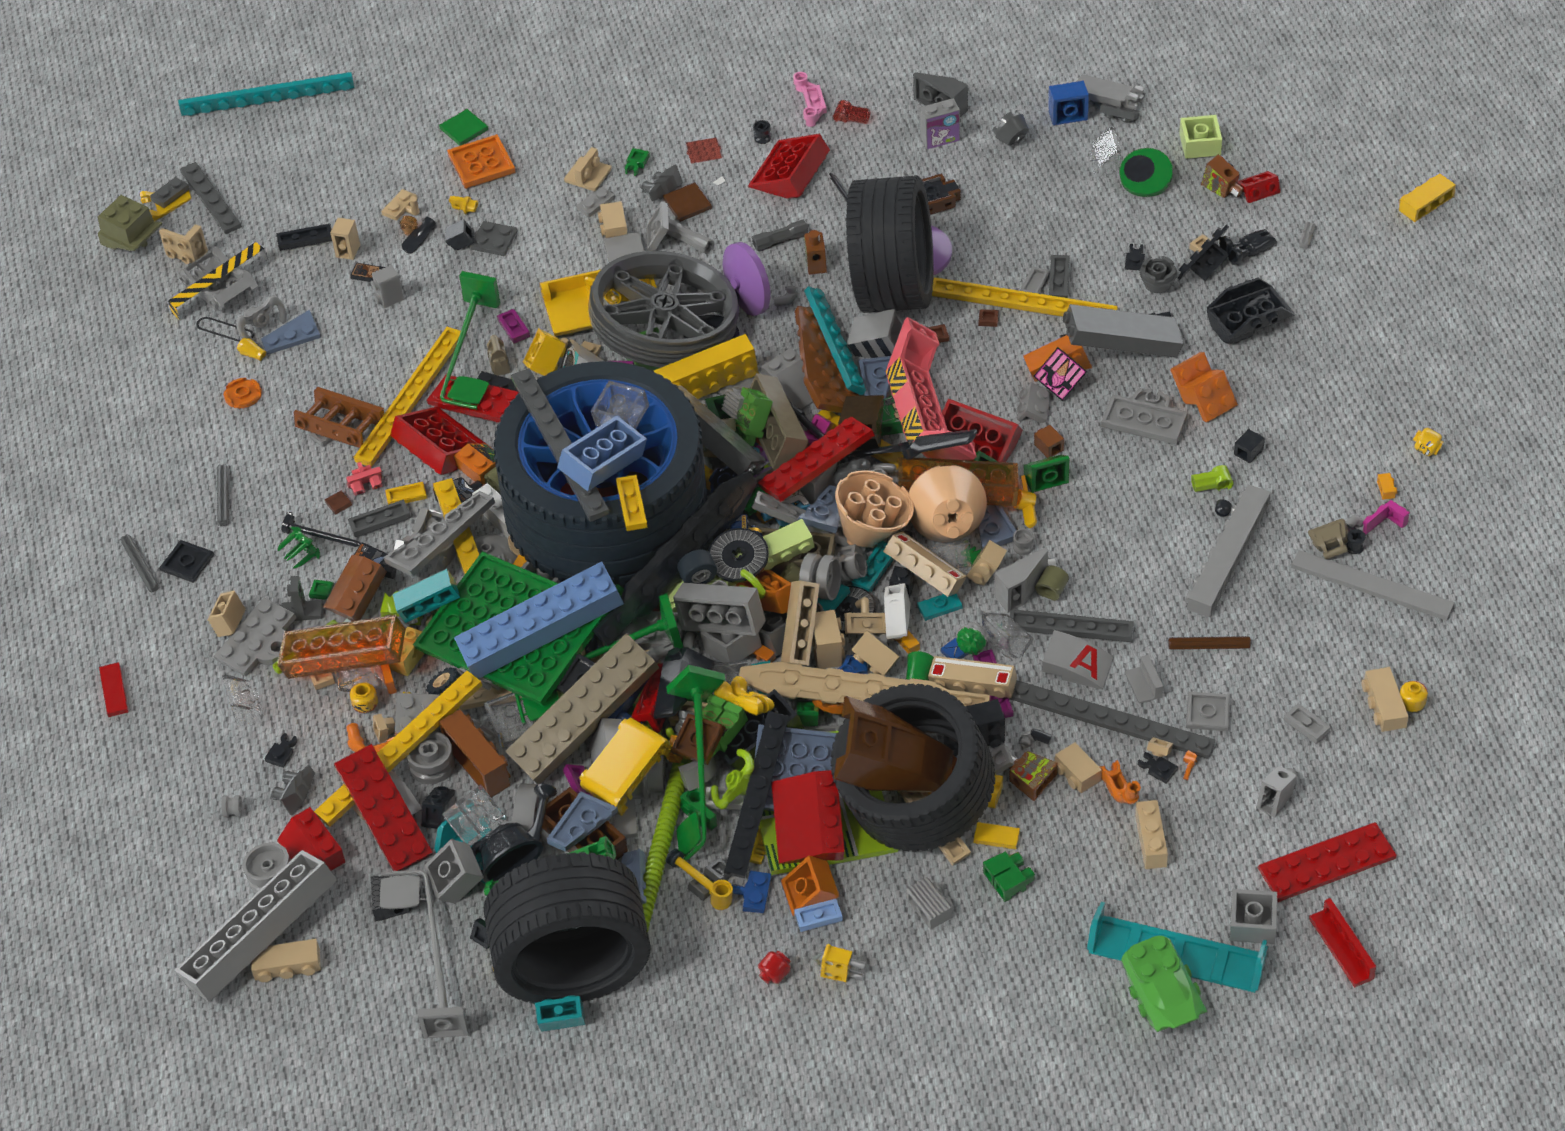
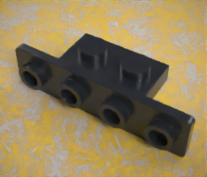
M1227 224L1222 229L1219 227L1212 235L1214 238L1211 241L1207 239L1201 246L1202 250L1200 252L1196 250L1190 257L1191 261L1189 263L1185 262L1180 267L1179 271L1181 273L1177 277L1179 280L1192 270L1201 279L1206 281L1228 258L1229 254L1216 244L1228 230L1229 226Z

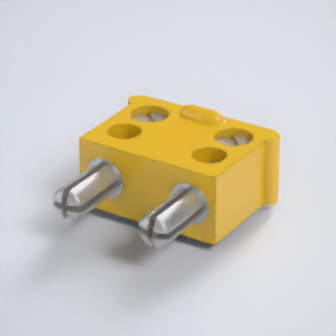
M827 944L824 953H819L817 956L813 955L812 960L816 961L817 965L821 967L820 977L846 982L848 977L860 981L864 978V973L850 970L851 966L859 969L865 968L864 961L852 959V951ZM820 956H823L822 964L818 960Z

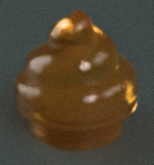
M403 216L402 220H400L399 225L405 235H409L418 227L415 217Z

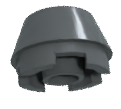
M1016 110L1014 114L1009 112L999 120L1001 122L1000 125L993 127L992 131L998 140L1011 146L1022 141L1029 128L1024 115Z
M1162 256L1161 259L1149 257L1142 264L1140 277L1147 290L1153 293H1164L1174 283L1177 277V269L1174 266V262L1168 257Z

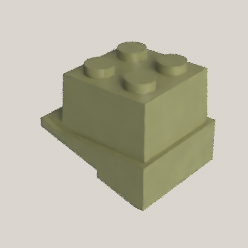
M120 195L98 216L100 231L97 234L100 244L105 247L135 252L140 246L146 247L148 245L147 239L162 226V222L153 220L149 207Z

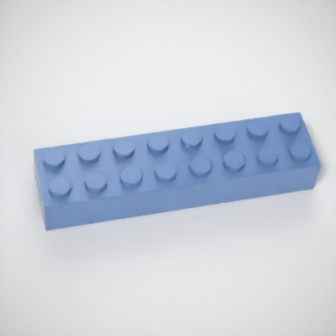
M601 561L455 636L454 639L470 672L479 679L624 603Z

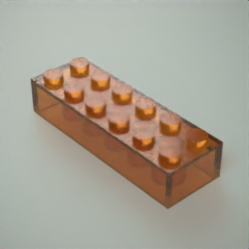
M898 457L897 485L899 487L903 486L908 492L914 481L925 471L936 466L956 465L969 470L979 479L986 493L987 505L1017 506L1019 490L1018 463L911 458L905 460L904 457Z
M396 615L285 631L277 665L285 676L291 679L400 663L406 628Z

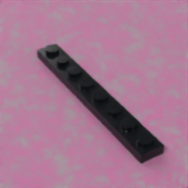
M770 711L767 713L754 761V770L750 775L726 862L725 874L744 879L746 877L789 716Z

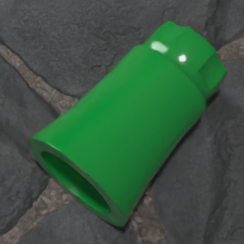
M922 651L909 653L907 656L906 680L912 678L929 681L928 675L934 657Z

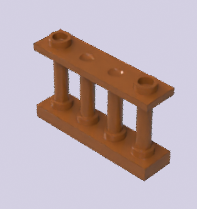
M317 387L314 390L315 404L306 413L295 410L294 422L297 428L360 448L363 445L362 433L370 424L377 425L384 415V408ZM321 408L330 410L323 418L314 416ZM338 413L346 415L339 424L331 421ZM354 418L363 421L356 429L347 427Z

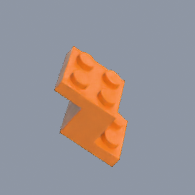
M1199 352L1170 369L1185 404L1197 405L1204 422H1209L1238 405L1224 370H1211L1205 352Z

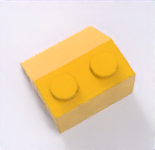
M538 328L523 363L530 370L545 376L557 370V362L560 357L564 356L566 344L557 337Z

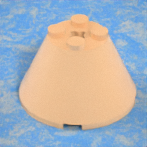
M960 466L933 467L922 473L909 490L910 498L914 504V512L910 521L921 535L933 541L953 542L967 537L980 525L986 512L987 498L983 485L972 472Z
M862 470L851 472L847 477L839 481L835 491V499L843 534L847 538L849 545L856 544L860 547L875 548L878 543L905 527L911 520L914 504L909 492L903 486L899 487L892 482L893 478L879 472Z

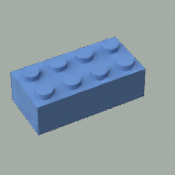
M615 416L564 448L561 452L557 468L585 490L589 491L642 457L647 438L620 417Z

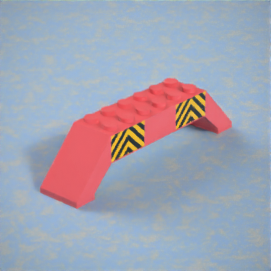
M909 317L904 320L886 369V375L907 442L911 443L915 441L917 436L948 433L951 431L947 429L929 374L936 348L940 345L937 334ZM973 443L922 452L926 458H932L937 462L973 460L977 457Z

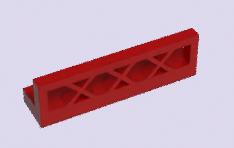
M663 663L657 664L659 669L647 681L632 714V718L638 722L648 720L652 730L656 733L661 731L666 719H654L653 716Z
M1326 899L1323 910L1310 915L1309 920L1354 988L1374 980L1375 963L1332 899Z

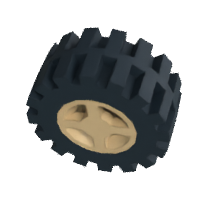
M445 668L443 671L438 672V675L433 676V679L426 686V691L428 694L440 696L461 674L456 668Z

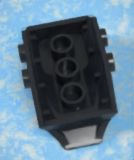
M1259 277L1228 287L1207 306V316L1212 329L1227 344L1237 343L1250 338L1259 329L1295 316L1292 309L1280 297L1273 286Z

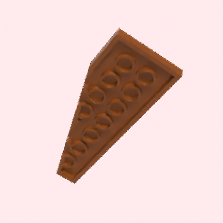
M797 306L795 319L796 325L799 326L797 335L800 337V358L804 364L802 366V372L805 373L803 382L817 409L841 413L846 396H859V394L847 390L812 308Z

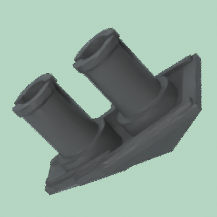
M674 164L663 173L655 172L653 176L655 181L653 183L644 181L641 189H643L642 192L649 194L651 201L661 200L663 195L675 191L683 183L677 164Z
M307 765L298 773L285 771L282 775V781L284 784H288L285 789L274 787L271 797L273 800H280L288 813L293 815L304 803L307 793L312 786L311 782L315 772L310 765Z

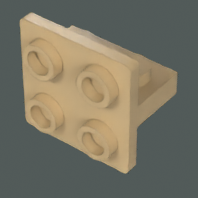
M591 147L584 157H580L565 176L564 182L596 191L612 168L610 165L601 163L598 149Z

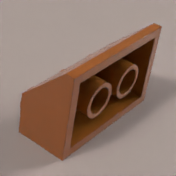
M351 555L323 608L358 624L387 571L381 564L366 557Z

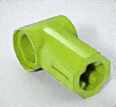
M1225 465L1216 466L1211 472L1191 475V482L1195 492L1214 488L1221 491L1220 489H1231L1233 487V480L1228 467Z

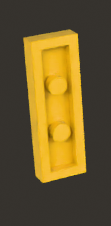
M637 476L616 478L626 530L647 528Z

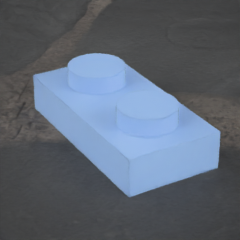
M837 899L794 909L800 932L843 921Z

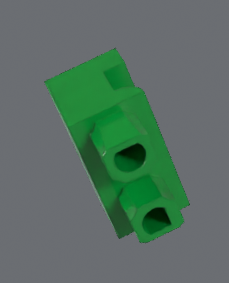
M1005 851L983 861V874L1004 902L1012 899V896L1016 893L1026 891L1027 885L1035 880V874L1030 867L1022 871L1019 870V867L1024 865L1023 857L1019 852L1008 855Z

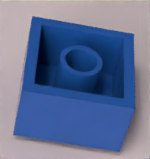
M1084 81L1049 86L1048 112L1053 126L1088 120L1089 94Z

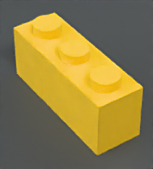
M1439 173L1435 177L1428 179L1421 186H1417L1410 193L1403 195L1399 201V211L1413 222H1416L1453 198L1456 184Z

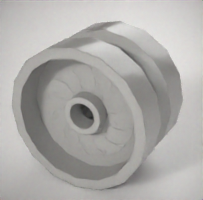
M807 553L801 564L799 581L820 584L818 592L820 599L834 600L839 592L842 576L839 557L833 555L822 557L820 554Z
M433 731L406 756L412 777L424 784L442 782L451 776L455 769L452 745L449 739L439 732Z
M272 842L263 843L254 847L246 854L242 868L254 894L291 861L286 848L282 845Z

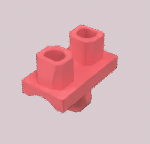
M358 462V469L351 470L352 475L346 477L347 486L349 489H352L355 496L365 493L363 486L365 483L370 482L372 490L382 487V471L380 466L371 469L370 465L363 467L362 463Z

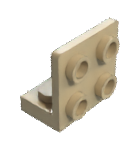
M195 224L185 236L163 228L159 230L165 253L171 259L177 258L186 264H192L208 252L202 227Z

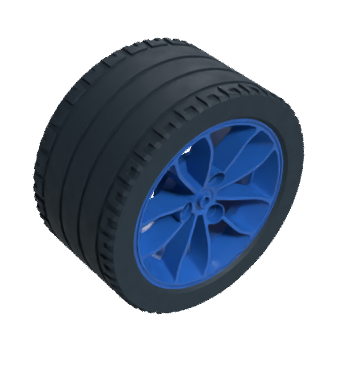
M613 361L570 365L540 377L537 382L571 443H574L615 416L620 417L647 438L642 457L596 486L597 488H606L613 485L617 487L616 478L626 477L630 471L639 472L646 476L648 480L641 484L639 489L647 528L626 530L619 494L602 497L609 509V515L590 522L576 495L560 492L561 488L568 481L563 472L557 468L558 463L519 393L510 402L509 407L504 410V414L501 415V422L497 424L494 440V458L505 523L515 548L519 549V553L525 557L527 562H531L533 567L539 568L542 573H547L552 578L565 581L602 561L614 585H625L638 570H642L656 555V551L677 533L688 517L693 516L706 502L707 491L700 420L693 404L690 403L688 397H685L684 392L679 390L677 385L672 384L669 379L652 370L633 364Z

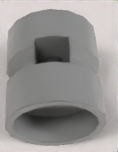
M861 552L838 556L842 568L841 582L866 576L867 563Z

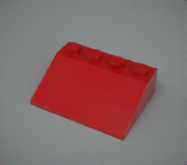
M820 133L778 140L748 187L783 198H798L811 182L812 177L826 159L830 149Z
M949 398L942 411L949 431L957 432L976 429L977 434L971 442L975 452L977 453L979 450L1003 465L1015 449L1023 431L1017 423ZM957 460L951 462L969 468L973 460Z
M439 407L395 416L390 436L397 443L403 445L410 453L416 455L423 463L430 466L440 475L454 472L458 469L454 455L467 444H486Z
M831 770L814 771L772 781L778 863H801L808 856L825 861L843 860L844 842L839 791L834 783Z

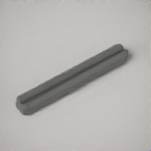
M219 464L217 466V522L220 527L228 526L229 488L226 464Z
M128 534L122 536L120 539L122 545L147 589L151 593L159 589L158 583L133 539Z

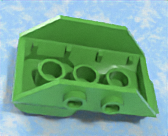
M1160 935L1134 944L1124 953L1121 961L1131 985L1128 987L1133 1000L1138 999L1140 1004L1137 1007L1141 1017H1146L1149 1024L1157 1032L1169 1027L1177 1028L1199 1019V1015L1207 1012L1199 996L1201 995L1200 988L1196 982H1192L1190 978L1192 977L1191 971L1187 964L1183 965L1171 939Z

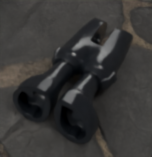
M1262 229L1241 237L1239 242L1235 243L1232 242L1229 236H1222L1219 239V246L1229 254L1228 259L1231 264L1236 265L1241 263L1247 256H1255L1271 248L1277 241L1266 229Z

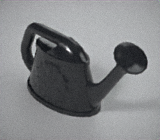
M541 783L534 787L535 793L539 796V805L534 824L528 831L520 823H506L496 827L494 831L471 846L475 858L477 852L480 851L483 866L481 872L484 882L498 881L500 878L505 877V874L508 872H512L513 869L539 858L543 850L540 837L547 802L550 798L557 795V789L554 786Z

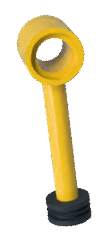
M677 848L667 855L666 862L673 868L679 866L709 890L711 895L710 902L713 908L725 910L731 906L733 887L730 882L717 880L713 883L683 859L684 854Z

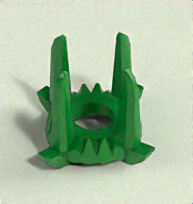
M290 527L293 531L277 548V551H280L293 539L298 540L299 543L283 558L289 557L287 561L295 557L303 549L304 551L307 550L306 553L308 554L293 569L304 565L314 556L317 559L320 557L319 548L314 547L312 544L313 540L303 535L299 527Z

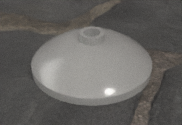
M487 534L474 538L479 555L482 551L492 556L505 554L506 559H511L512 564L517 558L509 548L508 539L503 536ZM458 559L459 567H460L461 571L463 572L462 567H461V564H460L459 559Z

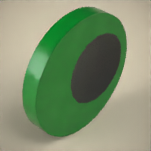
M1137 149L1128 154L1122 161L1119 170L1120 181L1124 189L1133 195L1140 197L1157 196L1164 192L1172 181L1173 168L1171 161L1163 152L1157 149Z

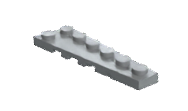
M481 491L477 492L458 505L457 508L445 514L444 520L432 523L428 531L423 534L418 533L413 537L414 540L407 545L402 544L384 557L385 563L413 577L495 504L494 497Z

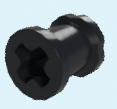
M1359 529L1349 531L1346 544L1348 552L1351 554L1362 553L1364 550L1363 543L1366 539L1365 533Z

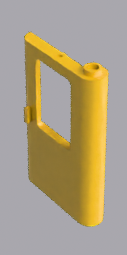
M600 270L540 282L541 294L555 337L592 329L588 312L591 286L586 284L584 279L585 277L595 279ZM640 279L657 288L654 279Z

